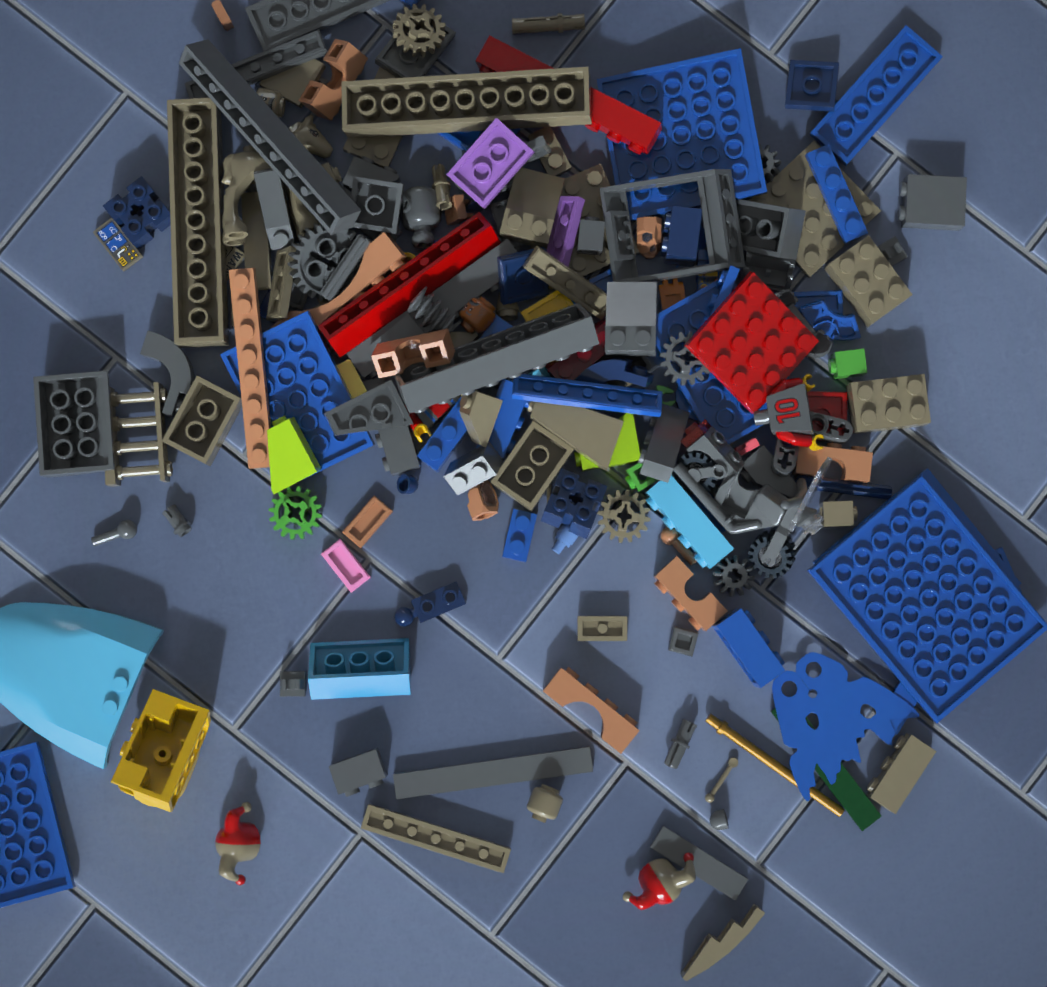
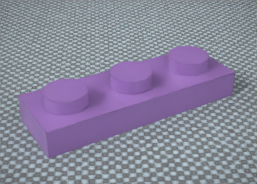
M560 196L547 247V252L567 266H569L585 202L583 198L577 196Z

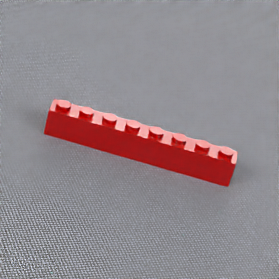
M490 35L475 60L480 73L555 69ZM591 87L592 124L585 126L591 131L598 132L600 130L606 133V137L615 143L621 141L629 145L628 148L636 154L643 152L648 155L662 131L661 122Z
M478 212L318 325V328L338 356L342 357L407 311L409 303L423 288L427 286L425 295L432 293L501 244L491 224Z

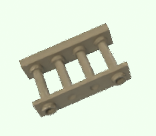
M153 382L154 391L118 394L110 387L115 470L105 471V484L107 486H121L120 480H123L124 477L159 474L160 481L170 482L169 476L173 475L172 462L168 461L167 444L162 442L166 434L165 414L162 411L168 393L161 383ZM155 401L156 416L121 419L119 416H116V407L119 404ZM156 426L157 440L128 443L118 441L117 431H120L121 428ZM158 450L159 465L123 467L119 465V456L122 453Z

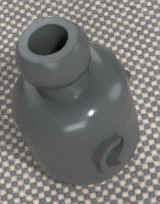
M428 186L411 187L403 193L401 207L402 223L406 230L414 232L411 241L414 247L419 249H426L434 244L435 237L431 230L439 226L442 216L441 208L439 209L436 206V191Z

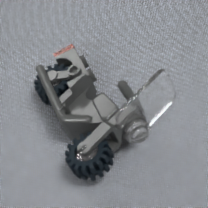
M706 419L699 424L693 422L684 430L687 435L681 442L688 449L676 462L677 465L673 469L676 473L675 479L680 478L678 482L680 486L684 484L686 492L690 489L691 494L696 495L726 531L731 534L779 525L777 530H771L770 533L764 531L762 535L760 534L750 546L748 555H751L749 563L754 562L752 565L753 570L757 567L760 569L758 571L759 575L765 572V578H770L771 575H773V579L778 578L779 575L782 577L789 571L796 559L797 550H793L795 544L794 542L789 543L790 535L796 526H801L804 529L803 533L805 535L808 533L814 535L824 526L821 523L824 518L816 514V509L808 506L833 459L827 457L815 475L809 489L806 480L799 478L797 480L798 492L793 498H786L769 484L763 485L761 489L749 490L742 487L738 480L745 465L741 455L732 449L725 441L722 433L713 426L711 427ZM724 478L721 485L719 486L717 484L719 482V479Z

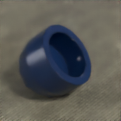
M408 474L399 476L397 489L401 494H412L418 489L419 484L416 477Z

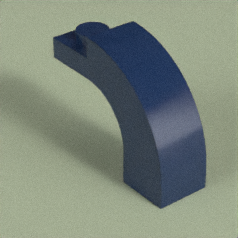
M614 356L589 366L577 377L576 381L605 384L609 380H621L647 387L652 384L654 374L647 372L648 369L642 366L634 365L632 368V357Z

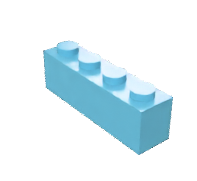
M672 475L668 483L659 481L646 492L648 496L646 502L654 511L659 509L664 515L662 521L670 530L676 529L680 534L678 540L686 549L689 547L693 549L696 553L694 558L702 568L707 566L711 569L734 549Z

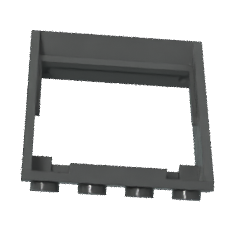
M711 169L600 188L613 282H656L722 270L726 271L730 265L736 268L745 267L731 169ZM698 181L709 264L638 277L626 192Z

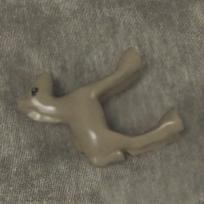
M312 114L306 117L303 122H297L289 127V130L311 154L323 159L331 156L333 148L316 128V124H313ZM252 145L243 147L242 152L228 155L223 161L224 176L221 182L230 185L225 189V195L223 196L224 212L221 223L223 229L222 244L226 246H238L246 243L248 231L247 226L238 216V202L243 193L252 184H256L254 172L271 168ZM282 180L288 197L296 240L301 242L297 236L298 234L304 236L306 227L313 231L314 223L320 226L321 223Z

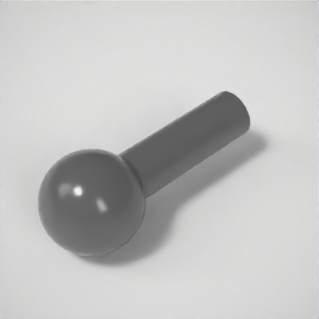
M123 520L116 529L91 537L92 544L98 546L120 537L131 539L137 533V526L131 520Z

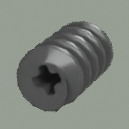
M426 286L409 303L407 312L411 313L417 310L414 318L418 320L424 317L422 326L426 327L431 324L429 332L448 329L449 333H451L462 321L454 324L456 315L452 314L447 317L446 314L449 308L439 309L442 301L432 302L435 294L432 292L425 295Z

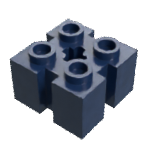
M142 176L126 187L130 193L122 198L117 194L103 205L112 219L122 227L121 230L138 250L153 239L150 234L157 228L163 232L171 225L170 211L160 199L157 200L159 198ZM139 210L143 212L142 216L140 217L137 215V212Z
M561 468L541 521L557 528L560 527L561 523L570 525L569 532L587 539L608 486L591 479L585 484L578 481L580 475Z

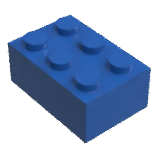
M741 608L734 609L713 624L712 627L755 687L762 688L785 671L782 666L785 662L777 651L770 650L768 647L770 641L762 630L757 631L753 626L756 621L750 612Z

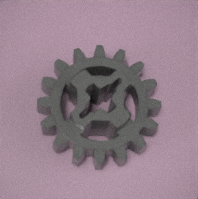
M692 331L688 332L687 337H684L683 333L679 332L677 340L671 336L669 338L671 344L664 343L662 346L666 353L659 354V357L665 358V361L659 364L660 367L667 368L664 376L671 374L673 376L671 382L673 383L680 379L681 386L685 385L686 380H689V383L694 385L695 378L702 381L704 380L702 373H710L685 347V344L693 336ZM684 342L681 351L672 352V349L677 344ZM686 352L688 357L694 360L687 363V365L684 364L683 359L678 358L685 355ZM671 362H675L679 367V373L674 370ZM694 365L701 366L696 373L689 375L691 367Z

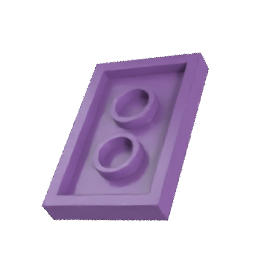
M496 118L446 175L485 209L535 152Z

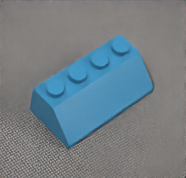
M409 638L310 643L308 683L311 700L411 695Z

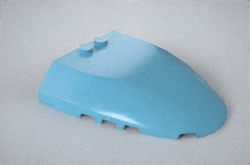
M20 602L1 607L0 703L31 729L58 747L97 767L105 769L108 765L107 759L111 742L147 657L159 637L163 635L164 630L121 615L70 605Z

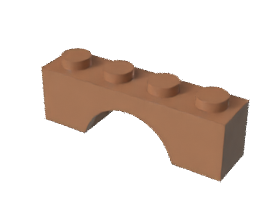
M568 667L566 670L560 668L543 689V692L562 707L572 702H586L594 706L600 713L603 722L601 739L622 754L640 731L635 727L638 722L627 713L622 717L616 712L618 706L608 698L605 701L601 700L596 696L599 691L588 682L585 686L577 680L579 675Z

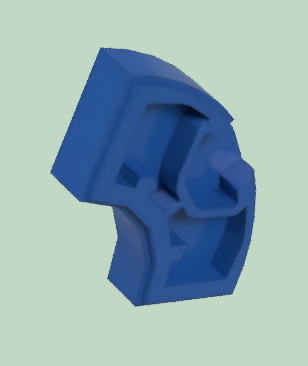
M823 299L799 307L803 317L815 331L821 329L825 332V335L835 340H855L861 338L853 313L845 315L835 313L827 307Z

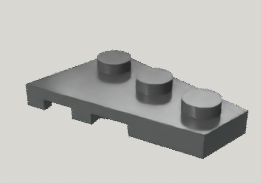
M392 380L324 413L335 436L414 424Z

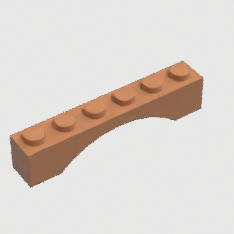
M383 232L370 243L364 252L357 274L350 285L339 296L314 309L289 311L287 319L277 321L271 327L274 328L306 311H310L318 327V325L364 294L372 286L385 279L384 276L390 271L395 272L404 265L403 260L407 258L406 254L390 234Z

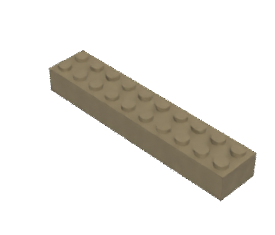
M589 67L341 81L342 130L348 138L484 131L496 118L509 129L592 124Z
M210 98L167 100L174 343L180 348L229 346L226 245L222 244L223 229L221 224L224 212V183L221 182L223 179L221 110Z

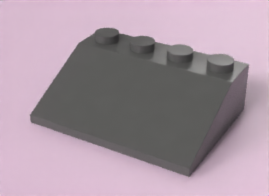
M96 371L33 377L40 476L51 478L115 470L109 372Z

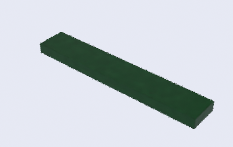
M773 708L770 712L778 721L776 708ZM806 717L805 719L807 724L815 730L814 726ZM816 763L815 771L861 831H864L882 817L842 763L840 772L836 774V782L832 785Z

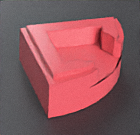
M752 438L734 448V450L742 456L757 448L760 444L756 438Z

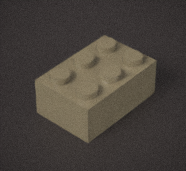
M869 235L833 260L825 268L827 274L838 289L842 290V294L867 328L913 295Z
M925 374L851 382L846 386L850 423L853 427L852 434L919 427L931 423Z
M196 376L162 442L211 467L242 408V399Z
M532 421L500 467L497 475L491 480V484L532 512L573 453L574 448L535 421Z

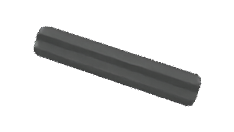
M359 234L320 291V294L325 299L330 301L334 299L370 245L371 241L364 235Z

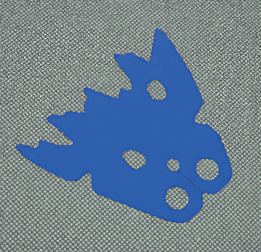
M815 652L806 654L797 662L796 672L785 671L772 684L773 699L783 742L786 746L797 749L790 758L792 774L799 791L806 801L810 800V787L816 786L814 777L816 763L832 785L836 782V774L841 770V760L850 761L853 759L861 763L856 739L865 737V729L872 730L886 744L892 745L895 731L890 720L919 717V713L906 701L869 678L861 677L855 681L848 682V672L841 663ZM810 662H817L821 666V674L816 678L809 677L806 673V666ZM786 681H792L797 686V692L792 697H787L782 693L781 687ZM812 689L817 691L815 698H811L808 695ZM863 704H868L876 710V714L872 718H865L860 713ZM810 713L817 714L819 725L815 730L807 724L805 719Z

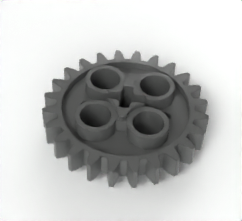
M314 223L313 231L307 227L305 228L307 234L305 237L297 235L301 241L299 244L292 243V246L296 248V252H289L288 255L294 258V261L288 262V266L294 268V270L289 272V275L295 278L293 283L296 286H300L299 290L304 294L307 292V295L312 299L316 295V298L322 301L324 297L320 294V291L336 267L311 256L310 252L313 251L339 264L341 253L345 250L348 251L357 236H355L356 232L352 229L330 235L323 225L321 228L320 225ZM326 240V246L319 250L320 244ZM363 255L336 294V297L354 279L363 260ZM315 263V268L308 272L309 266Z

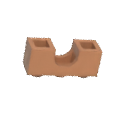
M339 39L334 40L323 58L332 69V77L329 83L325 85L310 80L298 100L318 117L332 120L340 109L342 103L341 81H355L357 76L363 71L364 65L368 60L351 43Z
M443 329L378 343L371 357L378 377L383 378L402 374L405 368L419 362H424L426 368L449 364L455 353V348L449 330Z
M827 443V447L823 446V449L813 451L809 447L799 446L797 461L792 475L800 474L819 477L824 461L834 460L841 467V480L870 482L873 452H866V447L852 446L850 450L842 449L841 444Z
M675 556L654 576L657 580L654 584L663 594L668 592L674 598L671 603L680 612L683 610L687 612L690 616L688 621L697 631L700 628L703 631H707L728 610L712 593H708L699 601L691 600L686 595L685 584L694 574L678 556Z

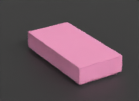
M341 539L321 553L351 593L371 578Z

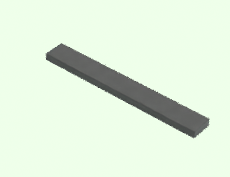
M590 746L395 773L393 774L396 799L588 773L593 772Z

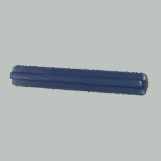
M800 474L796 475L794 479L797 483L799 478H804L809 490L880 499H890L892 496V487L887 485Z

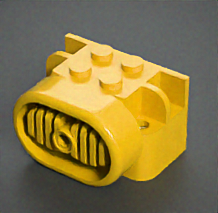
M152 689L140 718H135L132 723L130 732L133 734L129 742L125 741L120 750L122 758L111 783L118 785L121 791L134 796L136 800L145 805L172 812L178 799L186 790L197 763L200 748L211 723L210 710Z

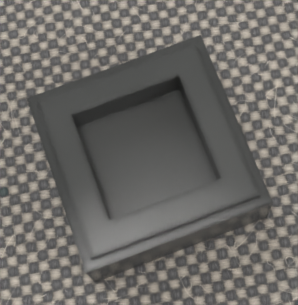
M674 626L668 650L693 657L699 633Z

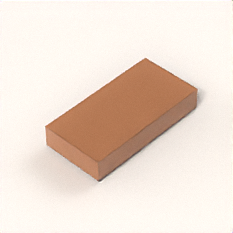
M374 495L342 533L359 548H362L393 511Z

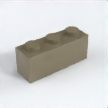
M908 733L905 736L901 735L894 744L896 750L891 757L887 756L880 766V769H882L881 773L877 778L873 777L866 788L868 790L866 796L894 814L898 812L937 752Z

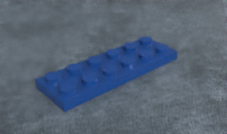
M906 25L835 104L834 112L829 111L809 135L822 146L829 144L834 156L847 166L943 56Z

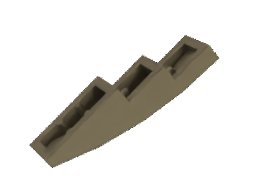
M258 192L243 193L241 196L242 221L247 226L248 231L246 243L243 244L245 268H256L258 290H270L272 285L271 247L264 224Z
M753 904L740 924L731 918L718 938L708 933L680 973L681 977L688 981L721 960L751 932L765 912L756 904Z

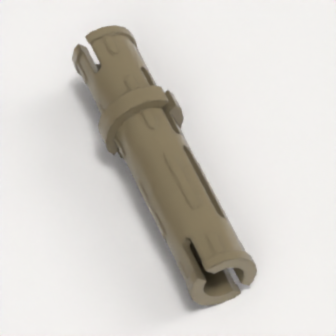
M557 13V16L512 18L513 34L548 31L563 33V31L585 30L584 13L576 15Z

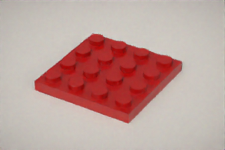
M749 272L688 340L685 347L753 414L764 405L766 397L770 395L771 390L793 372L819 340L754 272Z

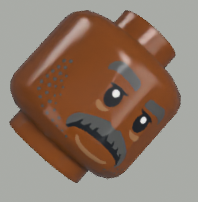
M483 297L479 299L471 298L459 312V316L463 321L460 325L470 334L474 331L482 334L496 319L494 313L496 309Z

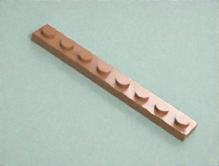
M256 268L229 270L248 469L270 467L267 430L271 428Z

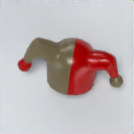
M243 802L240 807L227 812L224 826L218 831L215 839L216 850L221 856L219 875L228 880L235 881L238 885H243L246 878L242 874H236V864L254 859L261 845L260 834L256 826L249 822H240L241 815L244 812L251 811L252 806L249 802Z
M689 852L684 854L683 859L686 865L681 871H677L669 860L663 858L647 863L640 871L638 877L643 893L640 896H633L630 891H626L623 894V900L631 902L640 910L648 909L656 904L665 905L674 902L679 897L682 888L693 883L696 879L693 854Z

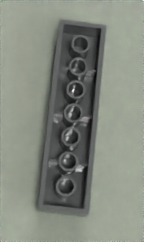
M580 303L456 347L449 364L426 368L424 362H419L408 366L402 374L394 375L409 413H421L434 404H446L453 397L470 395L478 388L497 385L500 380L508 377H519L524 371L530 369H541L546 366V363L554 360H565L570 357V354L587 352L593 349V346L598 345L599 340L591 315Z

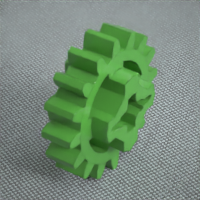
M297 486L296 491L293 492L291 487H287V494L280 491L278 492L280 499L271 500L276 505L275 508H269L268 510L274 513V516L269 518V521L277 523L273 528L275 531L282 529V537L290 533L291 540H295L296 534L301 539H305V532L313 535L314 533L311 528L313 526L320 527L316 520L317 518H323V515L317 513V510L323 507L321 504L315 505L318 497L315 495L310 498V490L307 489L302 493L301 487ZM302 497L305 500L295 503L290 498ZM283 504L285 511L284 515L280 518V509ZM289 505L296 509L301 508L299 512L301 520L295 517L291 518L293 512ZM312 509V517L311 520L308 521L307 511ZM296 523L301 529L293 530L287 528V526Z

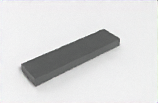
M665 826L661 827L650 845V848L682 868L686 865L683 859L684 854L692 853L696 876L735 901L749 880Z

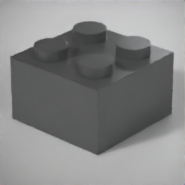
M353 176L351 199L361 209L353 227L397 234L405 184Z

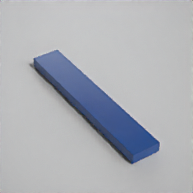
M522 374L519 377L513 378L511 399L660 417L662 413L663 391Z

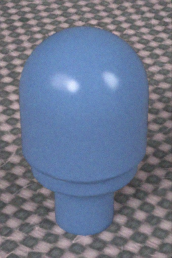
M563 524L556 533L555 539L557 542L551 549L557 554H560L565 546L567 548L570 545L572 546L578 538L577 535L569 532L570 525Z

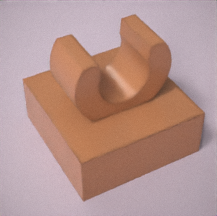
M453 195L451 197L452 207L445 210L447 225H456L473 216V213H466L465 206H467L470 200H464L463 195Z

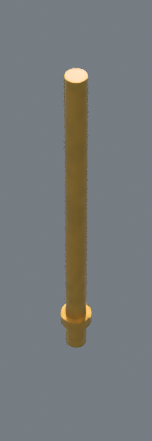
M709 714L705 722L715 728L716 733L725 735L798 788L791 770L729 727L728 722L725 720L721 721L714 715ZM810 787L811 798L838 817L843 814L845 810L843 807L815 787Z

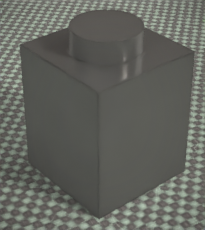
M592 216L585 217V220L580 219L577 254L601 256L605 221H600V218Z

